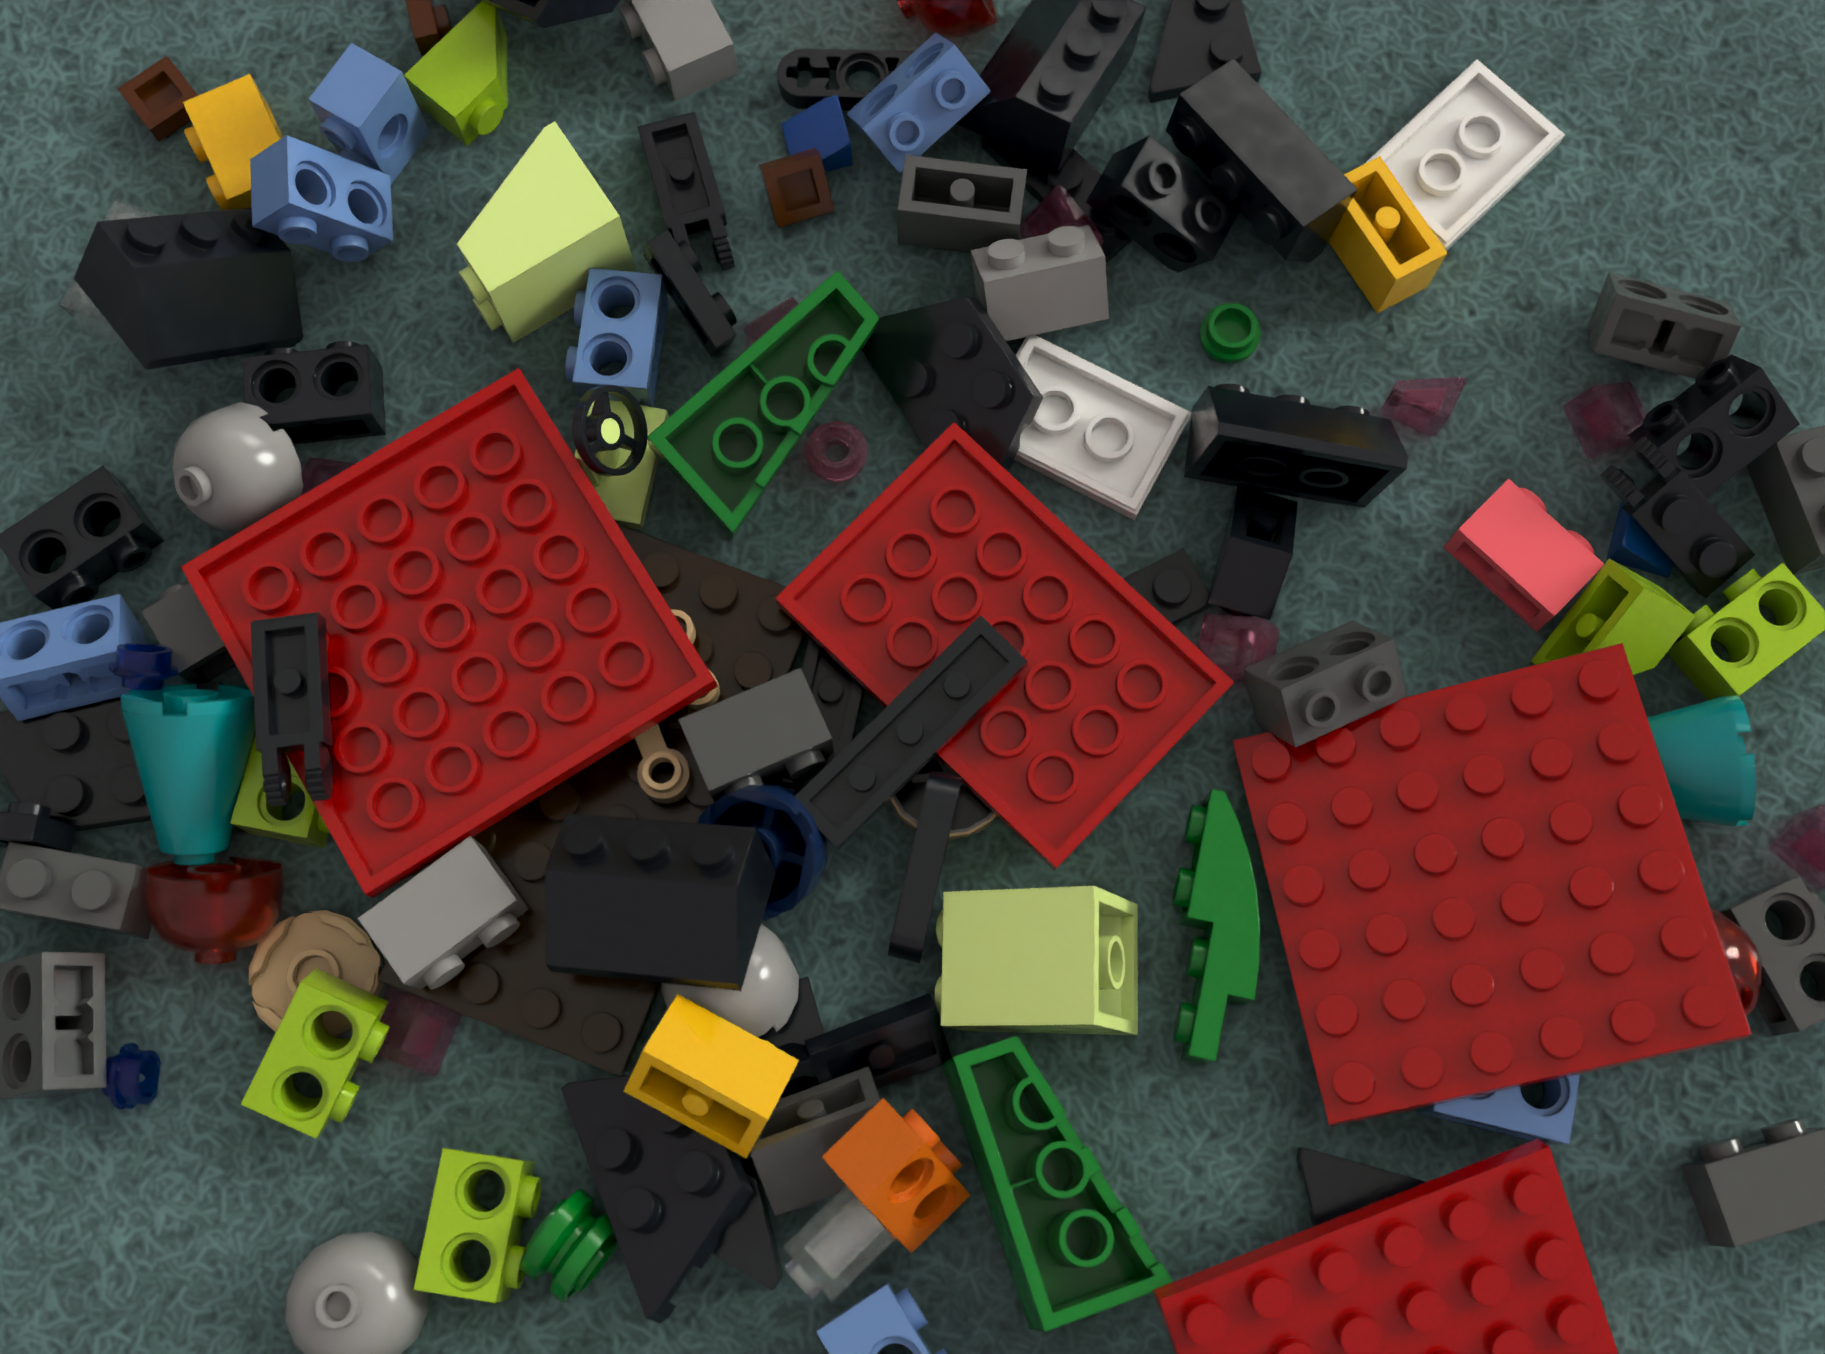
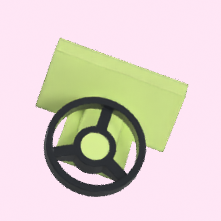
M606 385L587 391L580 398L575 408L572 422L573 439L576 447L574 456L615 522L627 528L642 530L659 462L658 456L649 448L647 436L667 420L669 415L665 409L640 405L636 398L622 387ZM609 394L617 397L620 401L610 400Z

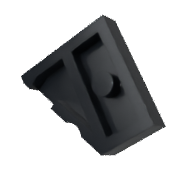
M1172 0L1149 88L1148 97L1150 103L1178 98L1180 93L1232 59H1235L1256 82H1259L1262 71L1241 0Z

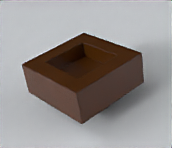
M405 0L414 39L423 57L453 29L452 22L445 4L435 6L433 0Z
M165 56L117 88L158 142L191 121L183 102L199 96L168 56Z
M816 148L759 165L771 212L778 228L835 211L821 156Z

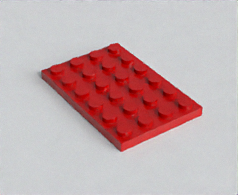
M955 422L775 598L776 604L884 708L913 682L980 615L1028 661L1027 666L935 757L955 776L963 777L962 783L1054 871L1234 683L1230 677Z
M1538 1138L1153 1290L1175 1354H1618L1550 1146Z

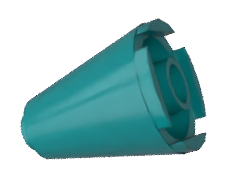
M197 684L158 685L128 690V695L121 694V711L159 850L163 853L174 855V863L179 865L212 863L215 861V853L229 848L234 827L230 822L255 733L254 696L249 687L218 684V691L197 689Z
M1722 696L1647 717L1680 818L1730 827L1747 826V820L1753 819L1755 811L1756 767L1754 753L1746 754L1743 737L1737 734L1751 732L1747 711L1739 696Z

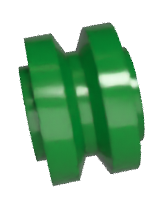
M578 1189L567 1200H561L546 1216L525 1248L527 1252L519 1266V1269L533 1280L549 1273L552 1276L549 1293L562 1303L567 1302L576 1291L581 1293L591 1283L618 1245L607 1213L597 1219L592 1216L595 1199L582 1189Z

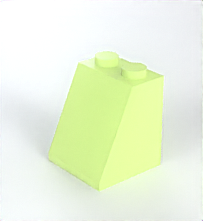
M555 121L543 128L457 243L467 264L466 268L459 271V275L473 296V303L490 330L493 331L502 326L513 343L572 309L577 291L586 290L589 268L636 271L619 214Z
M1096 886L943 892V910L939 912L936 921L937 940L942 948V976L937 979L935 985V1004L937 1011L941 1015L942 1027L962 1031L1138 1035V904Z

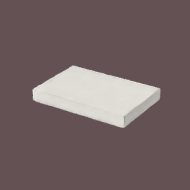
M1475 60L1367 162L1379 156L1383 159L1447 251L1562 141L1565 134L1479 60Z
M1036 335L1026 337L1016 357L1044 398L1031 425L1027 426L1020 436V448L1014 460L1136 520L1190 420L1191 412Z

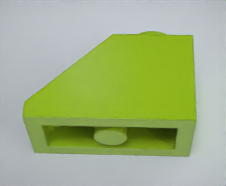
M483 1L472 9L404 75L417 105L466 146L479 134L487 135L492 132L500 123L504 110L508 107L506 31L498 8Z
M1609 558L1531 661L1537 665L1623 643L1632 674L1636 675L1655 668L1696 616L1660 586Z

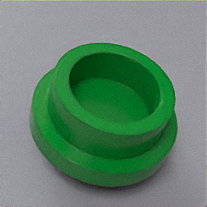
M1226 303L1211 309L1203 318L1199 330V339L1204 351L1213 359L1223 363H1238L1249 358L1255 352L1261 337L1260 324L1249 308L1238 303Z

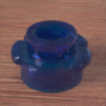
M126 643L117 645L116 662L109 664V670L115 675L122 677L121 686L133 690L153 691L163 689L164 679H169L171 676L178 674V668L172 666L173 649L157 644Z
M135 1043L124 1044L120 1048V1054L111 1056L106 1060L107 1088L102 1089L104 1095L110 1097L113 1106L121 1110L125 1108L132 1109L136 1104L147 1105L155 1099L158 1091L161 1066L160 1058L155 1051L139 1050V1046ZM140 1074L145 1077L142 1082H139Z

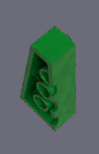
M838 270L647 436L649 448L731 539L869 340L880 319Z
M1018 1036L954 1056L941 1064L1029 1329L1046 1332L1150 1294L1154 1289L1173 1282L1163 1264L1157 1262L1141 1237V1230L1126 1206L1122 1207L1101 1174L1100 1170L1102 1168L1089 1147L1083 1145L1065 1117L1066 1112Z

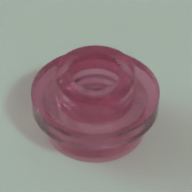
M841 421L828 422L819 426L810 435L806 445L807 461L811 470L818 477L830 482H844L857 476L864 468L868 456L867 443L863 434L855 426ZM833 445H842L849 451L847 457L839 462L829 460L825 453Z

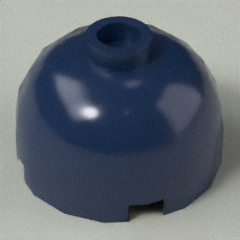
M767 784L749 785L724 794L700 815L697 822L701 824L753 827L757 829L776 871L762 919L764 921L792 910L816 888L827 864V838L817 828L814 817L794 797L796 795L795 792L780 785Z

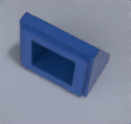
M837 95L824 98L781 123L789 155L816 148L820 153L825 172L853 165L851 141Z
M1622 502L1619 507L1606 560L1610 558L1619 564L1668 578L1671 574L1672 564L1621 508L1625 505Z

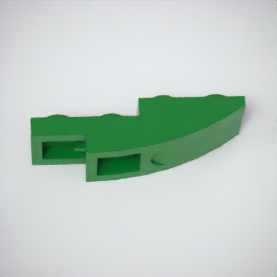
M1211 789L1203 800L1202 806L1192 804L1190 808L1184 842L1195 844L1190 869L1179 868L1172 897V906L1183 908L1180 925L1205 930L1204 939L1193 937L1191 941L1185 974L1186 976L1196 978L1191 1004L1181 1002L1179 1005L1173 1041L1184 1043L1181 1059L1205 1065L1216 1061L1226 1003L1230 1002L1245 1006L1255 1000L1260 953L1258 898L1250 854L1240 823L1225 791Z

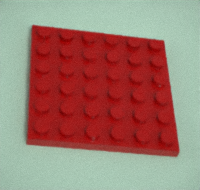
M519 368L180 566L253 696L252 621L316 612L326 619L332 747L328 748L333 764L332 780L334 784L331 799L313 801L364 894L371 898L380 895L445 855L469 836H476L718 687L715 679ZM304 751L286 753L308 792L305 782Z
M1623 643L1401 698L1391 705L1296 748L1270 732L1233 740L1330 1127L1741 1040L1751 1035Z

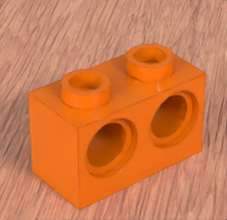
M884 1098L822 1156L825 1162L863 1205L911 1253L971 1196L954 1176L963 1165L940 1141L937 1134L912 1108L901 1117Z

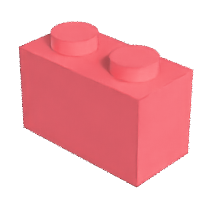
M1510 479L1454 533L1443 547L1536 632L1549 622L1604 566V563L1594 555L1591 544L1582 535L1572 530H1566L1547 513L1546 506L1535 493L1525 488H1519Z

